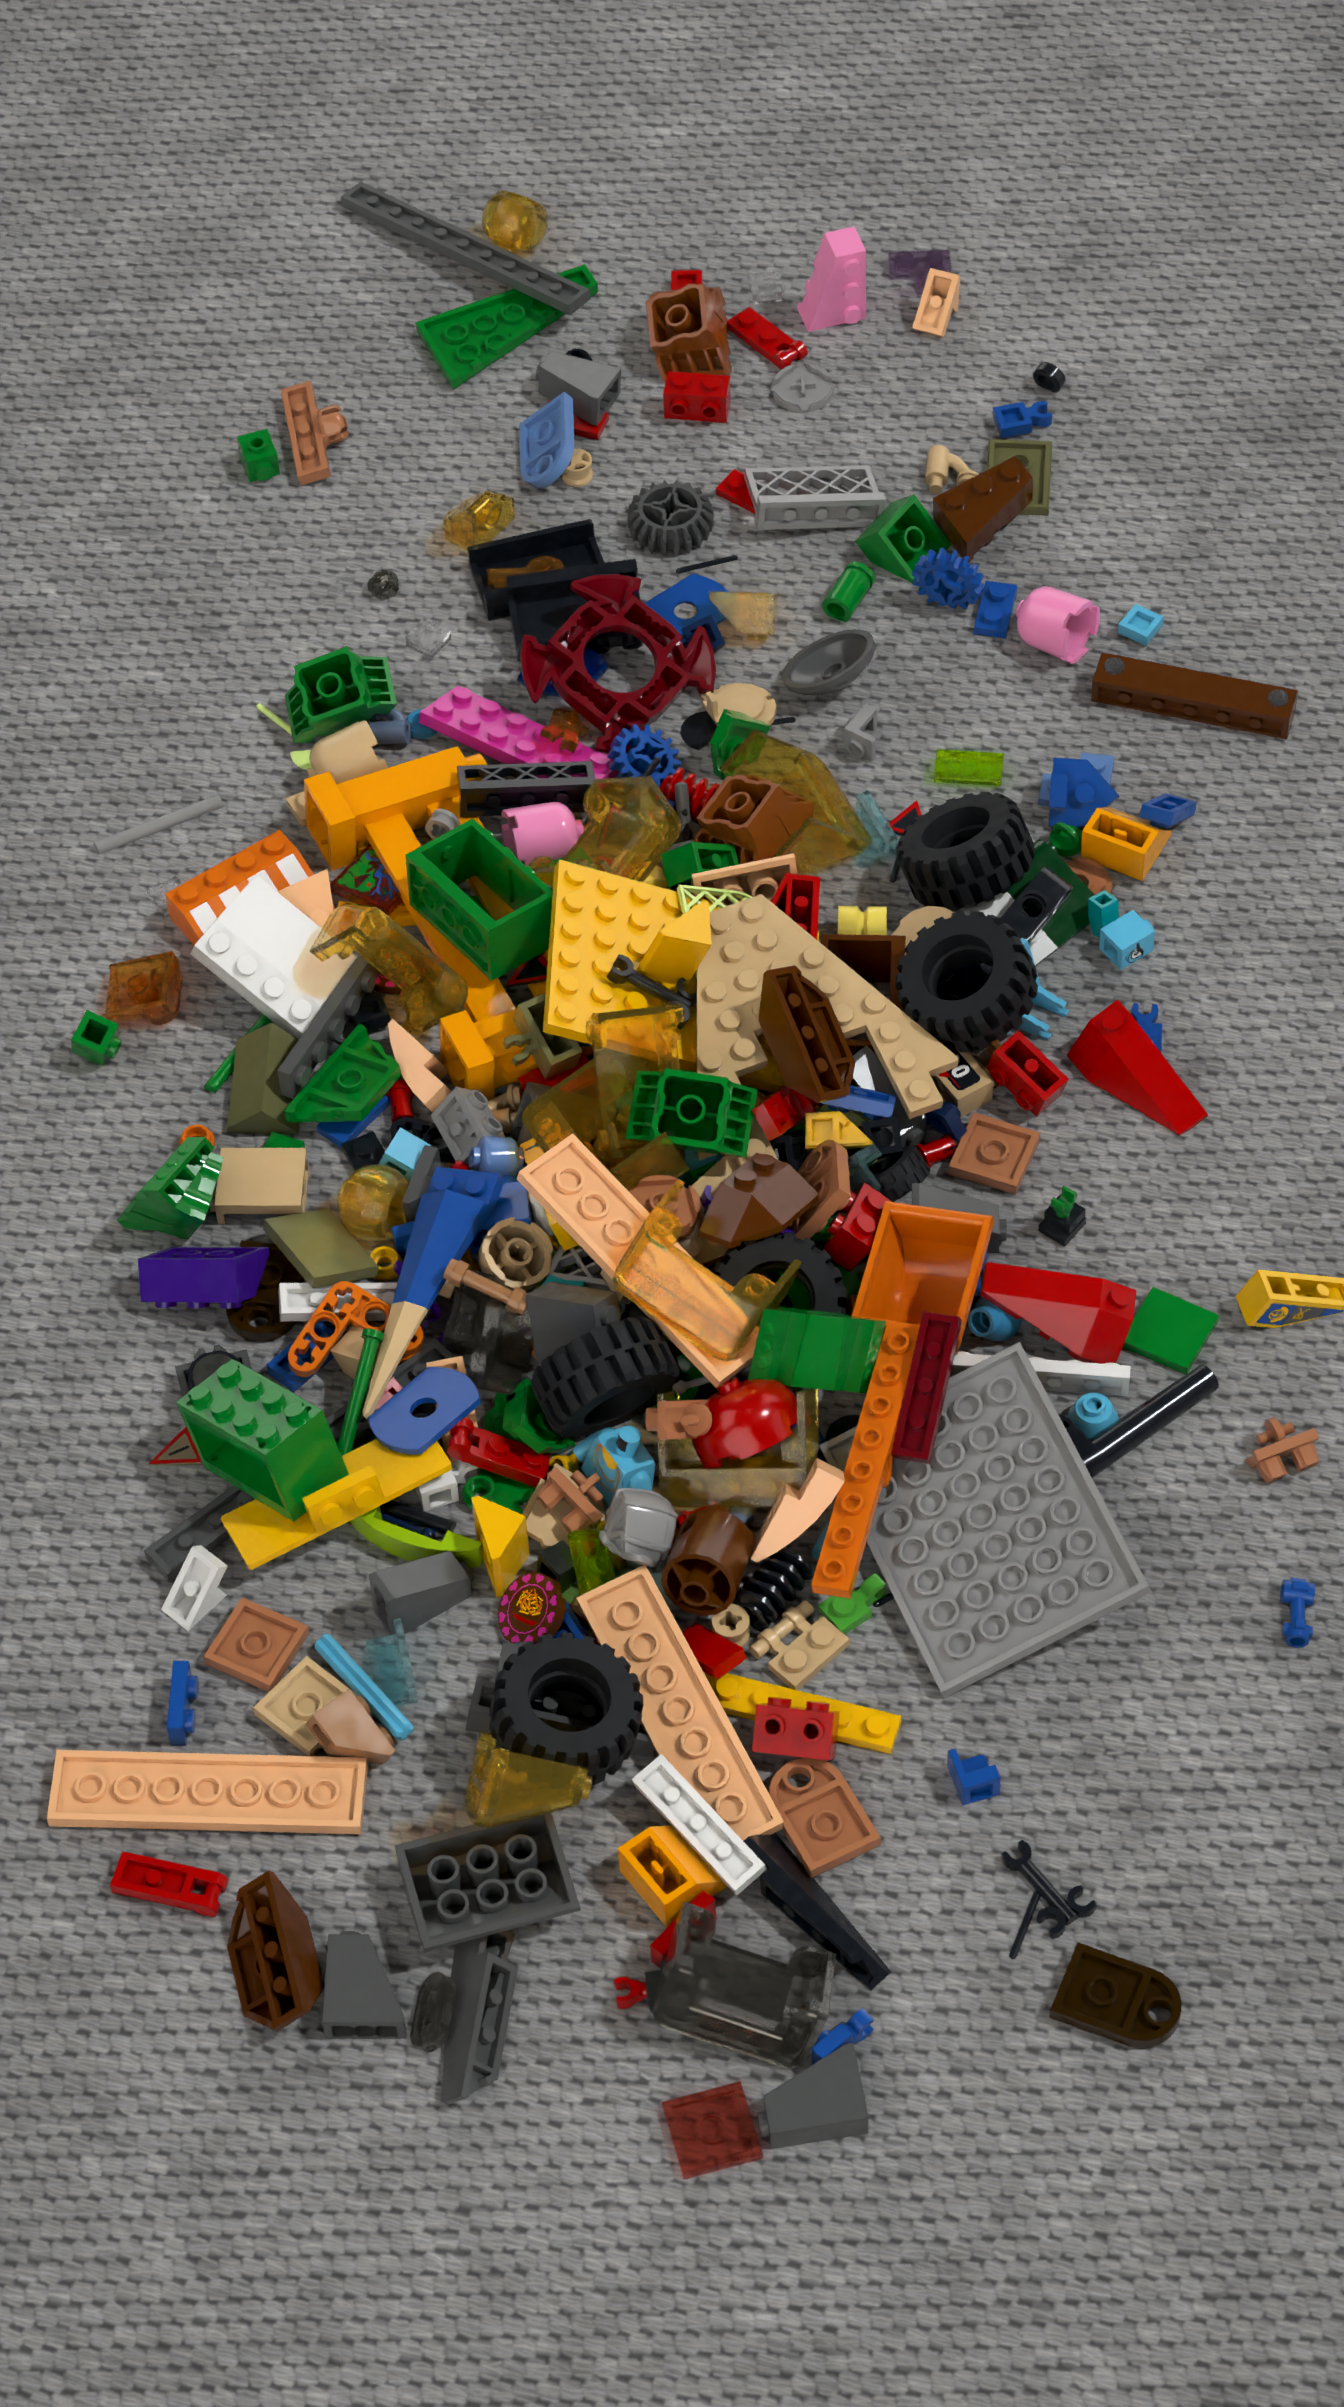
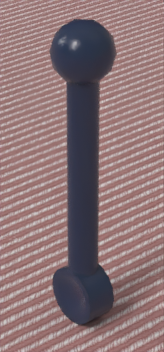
M381 1512L383 1521L432 1539L436 1537V1533L432 1528L422 1529Z

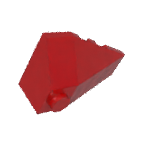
M987 1262L984 1265L980 1296L1016 1320H1026L1040 1330L1038 1333L1046 1340L1053 1338L1068 1348L1067 1354L1076 1360L1086 1363L1105 1364L1116 1363L1133 1322L1137 1290L1103 1278Z

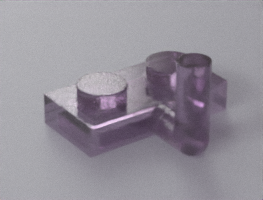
M950 250L888 252L889 279H914L915 292L918 295L923 293L930 268L951 273Z

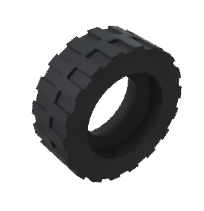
M911 1144L903 1147V1153L879 1159L868 1166L851 1181L850 1191L855 1193L865 1182L883 1196L895 1202L912 1191V1183H922L930 1174L931 1169L916 1146Z

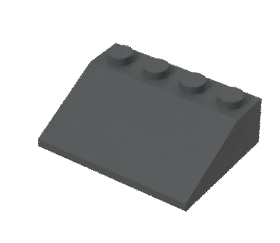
M549 1804L395 1845L400 1875L424 1953L581 1911Z

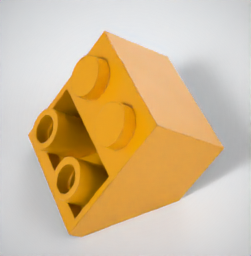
M1111 807L1096 808L1082 830L1081 857L1093 859L1106 868L1143 881L1171 837L1172 830L1154 827L1146 820Z
M671 1825L648 1827L618 1847L620 1872L666 1928L702 1890L713 1897L727 1887L720 1877Z

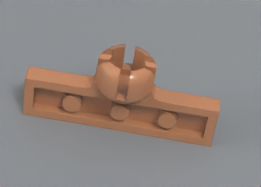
M311 380L281 389L297 477L301 486L331 477L326 448L329 444L333 445L345 441L349 436L346 419L339 413L341 411L340 406L332 404L318 409Z

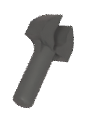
M678 782L674 785L677 819L673 825L666 826L667 837L673 844L682 842L681 832L684 828L690 833L689 840H694V837L701 829L699 823H696L690 817L688 784L685 782Z

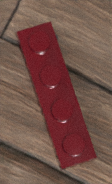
M926 1311L922 1313L891 1455L895 1459L925 1464L931 1463L962 1320L958 1316Z

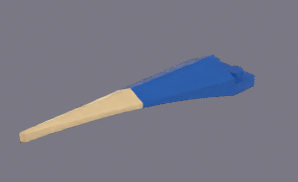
M442 1167L435 1168L427 1193L421 1195L384 1331V1339L380 1346L365 1401L363 1416L367 1420L374 1413L410 1341L447 1281L443 1278V1275L452 1258L458 1261L461 1259L476 1235L494 1212L505 1181L499 1173Z

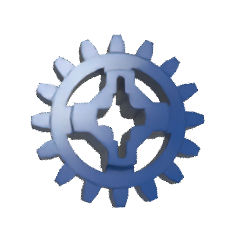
M941 548L939 554L929 550L927 556H920L912 573V576H914L912 584L919 586L917 592L919 595L926 594L928 596L926 601L928 603L935 600L939 606L949 605L950 608L955 609L957 605H960L963 609H967L968 604H975L984 586V583H982L984 575L977 573L978 564L970 565L968 563V556H964L961 559L958 557L956 550L952 554H947L945 549Z
M633 724L630 730L623 728L610 744L611 750L607 754V758L613 760L609 768L610 770H618L619 774L616 780L621 781L625 779L628 790L633 785H637L655 757L660 758V763L639 792L641 795L646 788L656 794L664 779L671 774L674 775L681 765V761L675 759L679 750L670 749L669 745L673 740L671 738L663 740L661 738L662 730L659 729L654 734L651 732L649 725H646L640 731L637 724ZM629 745L630 749L625 753L626 747ZM663 766L662 773H659L660 768Z

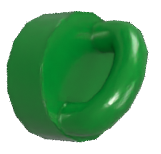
M1057 822L1053 825L1049 842L1056 847L1060 856H1074L1081 851L1082 832L1073 825Z

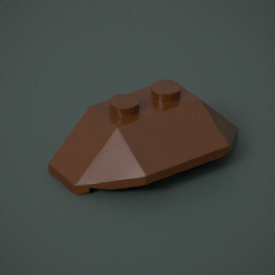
M795 965L767 970L763 974L758 1021L785 1086L817 1103L847 1097L850 1094L849 1086L853 1078L856 1062L829 998L810 980L802 976V972Z
M756 1153L719 1184L699 1229L698 1237L731 1249L740 1246L741 1241L758 1240L780 1233L819 1200V1193L788 1163L777 1160L769 1154Z
M268 1870L239 1888L236 1901H239V1904L232 1919L227 1948L243 2016L270 2029L279 2031L309 2013L325 1985L308 1917L276 1874Z

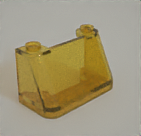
M651 776L595 779L583 798L584 811L592 823L563 858V861L644 883L660 862L661 854L666 853L677 840L681 830L680 819ZM535 857L528 866L533 869L539 879L546 885H551L553 889L556 863L550 857Z
M345 903L335 908L310 949V952L322 962L334 954H338V957L344 960L354 950L399 987L402 991L395 1003L399 1007H404L406 1020L403 1022L402 1027L412 1035L417 1036L440 1023V1018L460 1012L468 997L466 982L458 973L377 907Z
M667 1003L593 1013L591 1021L586 1022V1037L588 1042L593 1045L601 1130L597 1131V1142L599 1150L605 1151L608 1158L684 1150L625 1139L637 1071H664L665 1068L680 1070L677 1040H681V1032H674V1029L677 1028L678 1022H684L682 1004Z
M480 1730L463 1809L473 1825L493 1828L577 1807L581 1799H588L592 1777L587 1776L588 1769L586 1767L573 1766L495 1747L497 1740L491 1737V1733Z

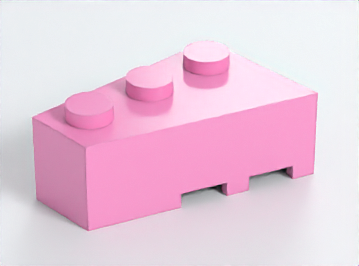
M855 226L824 233L813 263L814 272L811 280L806 281L804 287L806 293L802 303L797 305L799 314L808 332L844 323L854 324L859 320L866 319V250Z

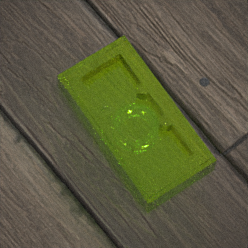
M937 749L934 782L1001 786L1004 753Z
M604 1529L574 1530L567 1534L580 1596L616 1579L611 1552L599 1539V1533Z

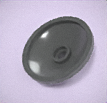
M858 629L844 630L825 636L803 648L787 663L782 673V680L789 691L801 695H820L840 691L858 678L869 665L876 649L875 641L869 632Z

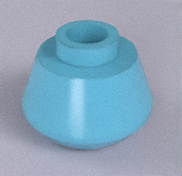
M1087 1393L1081 1396L1068 1412V1418L1074 1422L1088 1439L1119 1420L1118 1413L1110 1400L1099 1393Z

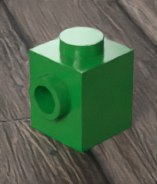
M268 429L237 436L240 459L249 482L257 480L266 481L273 476L280 475L278 455Z
M86 1010L71 1039L72 1053L104 1066L108 1057L115 1058L121 1046L122 1040L118 1038L119 1024Z

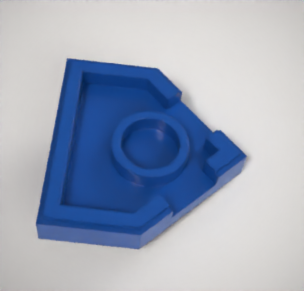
M1053 758L1049 800V826H1053L1057 822H1063L1077 828H1084L1096 808L1108 807L1120 797L1088 760Z

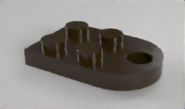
M241 1240L239 1247H269V1256L255 1297L242 1301L241 1307L226 1309L228 1322L231 1328L245 1339L260 1342L277 1339L290 1331L297 1322L280 1321L279 1283H307V1281L276 1244ZM258 1317H263L268 1320V1322L261 1327H253L250 1325V1322Z
M1077 1942L1051 2006L1049 2018L1130 2047L1149 2048L1163 2043L1175 2032L1180 2021L1182 2003L1177 1987L1163 1973ZM1154 2007H1163L1170 2012L1171 2017L1166 2021L1159 2022L1153 2020L1148 2012Z

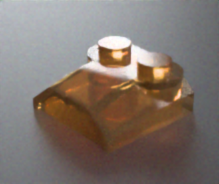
M173 951L109 965L110 977L105 1014H103L104 1018L113 1022L147 1018L154 1025H163L174 1019L180 1007L183 979L178 958Z

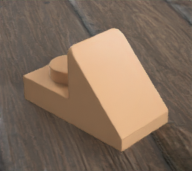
M930 268L912 328L914 330L944 337L951 312L958 311L960 275Z

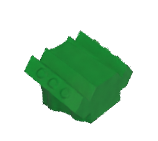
M348 646L295 665V684L285 694L293 743H310L317 735L329 736L358 721L365 720L368 722L374 714H389L397 705L388 658L359 656L352 652Z
M665 1068L664 1071H637L625 1139L671 1148L746 1158L753 1120L752 1109L755 1107L758 1089L733 1083L726 1077Z
M187 1137L139 1191L117 1221L127 1229L159 1231L188 1240L205 1220L224 1157L212 1153L214 1146L206 1137Z
M785 1307L763 1309L748 1380L772 1379L781 1382L785 1386L867 1393L886 1321L854 1317L842 1313Z

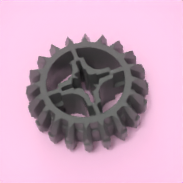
M678 479L674 484H668L664 480L662 485L651 483L650 489L641 488L639 495L633 496L632 504H629L627 511V524L633 541H638L641 549L648 546L651 554L657 551V549H661L663 557L668 550H673L677 556L679 549L683 548L687 553H690L692 545L700 548L702 540H708L710 531H712L714 526V510L708 495L703 494L700 487L692 488L690 482L680 485Z

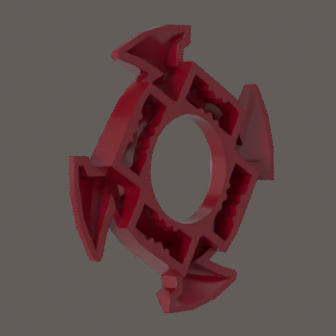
M609 574L593 575L574 580L570 585V589L588 602L574 612L549 640L547 645L539 644L534 636L523 635L520 661L523 681L533 703H537L551 681L563 700L604 734V736H600L596 740L595 750L609 753L611 750L610 744L623 728L630 730L633 724H637L640 731H642L643 727L657 720L688 686L696 687L699 694H706V692L710 691L711 693L714 692L716 665L713 647L703 626L697 627L690 643L685 649L681 642L682 636L674 626L635 597L640 590L641 578ZM610 631L625 632L637 637L648 647L653 656L655 664L653 678L647 685L633 692L620 693L605 689L597 684L586 670L583 654L589 641L599 634ZM629 745L626 747L625 753L630 749Z

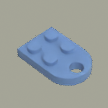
M565 392L519 424L521 476L526 482L536 488H544L555 482L569 465L574 452L573 398Z

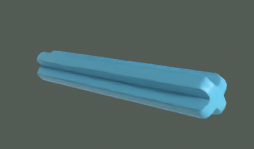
M330 1634L322 1635L315 1642L317 1652L354 1693L366 1701L372 1713L397 1740H405L413 1732L414 1727L411 1722Z

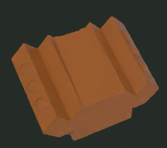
M704 283L698 285L688 284L681 290L653 292L650 295V300L646 301L650 347L655 352L656 365L662 381L666 380L667 371L715 375L731 374L732 366L728 358L731 351L726 330L728 320L723 309L726 303L720 287L707 288Z
M755 775L727 776L696 819L701 829L694 837V841L735 845L739 864L783 856L796 839H801L802 823L813 822L815 803L781 788L769 779H761Z

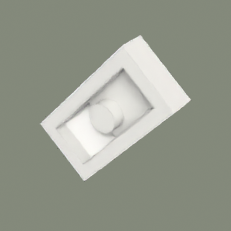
M192 1546L161 1610L189 1631L227 1596L218 1588V1585L228 1566L203 1546Z

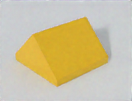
M703 900L659 930L636 971L654 981L677 984L678 980L683 978L686 980L683 986L687 987L712 945L709 904Z
M472 1497L477 1541L482 1543L484 1562L496 1598L501 1597L530 1555L526 1516L483 1497Z

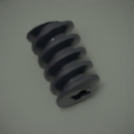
M782 1548L769 1556V1559L763 1561L760 1569L752 1574L751 1580H747L742 1586V1590L737 1591L733 1604L744 1608L749 1615L750 1626L762 1632L766 1628L769 1629L766 1621L774 1623L778 1619L776 1611L784 1612L787 1608L786 1601H793L796 1598L795 1590L802 1591L806 1586L804 1580H811L814 1577V1570L801 1556Z

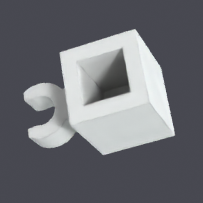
M456 1460L454 1463H451L452 1470L415 1488L423 1511L459 1501L457 1484H466L470 1478L477 1476L476 1469L478 1467Z

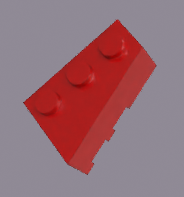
M785 873L771 902L817 940L820 877Z

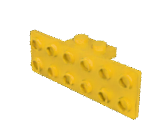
M375 1439L342 1456L349 1475L302 1498L307 1512L293 1522L257 1499L221 1516V1521L247 1567L253 1570L452 1470L451 1461L438 1441L422 1454L413 1455L392 1451Z

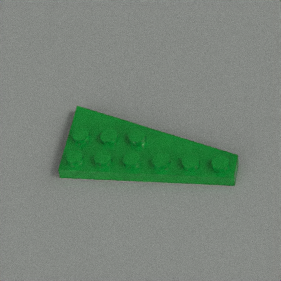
M585 264L558 273V275L589 289L590 297L598 293V283ZM511 289L415 323L418 335L452 389H455L566 313L516 289Z

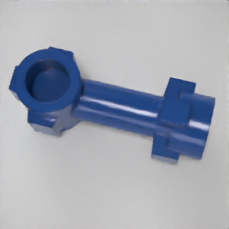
M1292 1577L1290 1580L1283 1579L1280 1591V1602L1290 1603V1623L1283 1624L1282 1636H1286L1287 1645L1296 1648L1307 1646L1309 1639L1313 1635V1626L1305 1625V1605H1313L1315 1584L1306 1582V1579Z

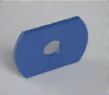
M697 574L689 575L645 602L648 607L674 626L682 636L681 642L683 646L687 644L681 632L683 627L710 614L716 625L735 614L734 601L729 592L716 581ZM683 603L692 604L698 610L695 616L688 619L677 617L673 611L676 606Z
M428 1367L368 1417V1422L373 1435L384 1447L404 1454H422L479 1406L481 1398L475 1384L465 1374L450 1368ZM434 1403L437 1405V1409L430 1416L417 1418L412 1415L413 1410L421 1404Z

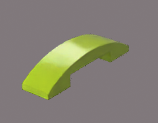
M380 1506L350 1521L361 1535L377 1547L410 1562L451 1551L458 1562L463 1560L469 1568L481 1567L484 1562L481 1542L449 1530L441 1542L383 1521Z

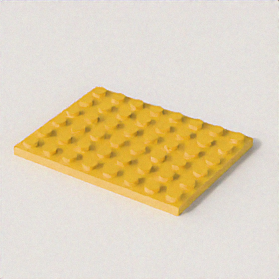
M558 860L554 868L543 1032L697 1073L696 1004L689 1008L690 1018L684 1028L679 1030L677 1028L679 1019L676 1015L668 1014L664 1021L660 1019V1014L666 1003L628 982L615 984L607 978L619 954L628 957L634 965V970H637L659 930L682 915L678 892ZM685 896L686 903H690L691 900ZM705 900L709 907L713 904L712 901ZM696 972L687 987L683 986V989L689 994H693L696 991ZM656 981L672 991L676 985ZM763 1034L757 1036V1039L768 1059L767 1067L738 1077L741 1085L773 1093L785 1084Z

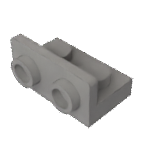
M456 1086L431 1114L455 1161L460 1160L469 1165L471 1147H477L480 1138L484 1136L505 1137L502 1132L503 1127L501 1123L494 1117L488 1106L487 1098L478 1090H468Z

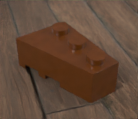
M1015 455L934 497L933 520L962 558L964 556L969 557V563L984 545L987 546L993 540V536L1004 525L1007 526L1033 500V477Z

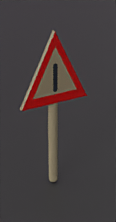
M185 1427L149 1464L202 1465L203 1463L187 1427Z

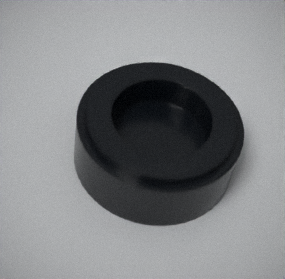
M1041 362L1033 372L1036 384L1052 392H1058L1066 381L1063 372L1049 362Z

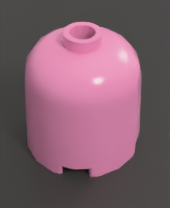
M1043 586L1033 590L1019 603L1016 610L1017 631L1026 644L1058 659L1074 664L1089 650L1084 645L1087 643L1090 634L1097 635L1100 623V609L1092 604L1093 601L1052 587Z
M560 802L522 806L501 811L502 817H506L508 823L501 825L504 847H509L518 860L525 866H530L533 870L574 853L579 849V840L584 839V828L581 819L575 820L571 810Z

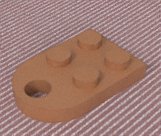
M826 1140L819 1144L808 1155L798 1171L819 1193V1200L793 1222V1233H796L795 1237L801 1240L805 1238L810 1239L814 1234L821 1233L828 1219L837 1210H842L848 1204L851 1197L848 1153L846 1148L833 1140Z
M799 1758L783 1765L773 1776L769 1786V1795L784 1821L782 1831L810 1878L881 1845L880 1835L844 1776L829 1762L819 1759ZM802 1774L807 1776L810 1782L804 1787H794L788 1780L794 1775Z

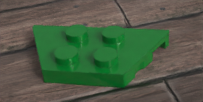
M358 1024L284 1110L285 1119L288 1122L363 1121L400 1078V1066L391 1056L385 1054L384 1048L378 1041L374 1042L368 1036L364 1025Z

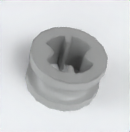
M437 809L430 816L425 825V830L432 839H436L460 826V822L450 811Z

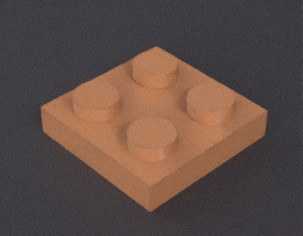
M973 1112L966 1127L967 1132L962 1136L951 1159L948 1174L1016 1195L1039 1145L1041 1132Z
M242 1597L203 1656L205 1665L270 1692L278 1684L310 1634L308 1625Z

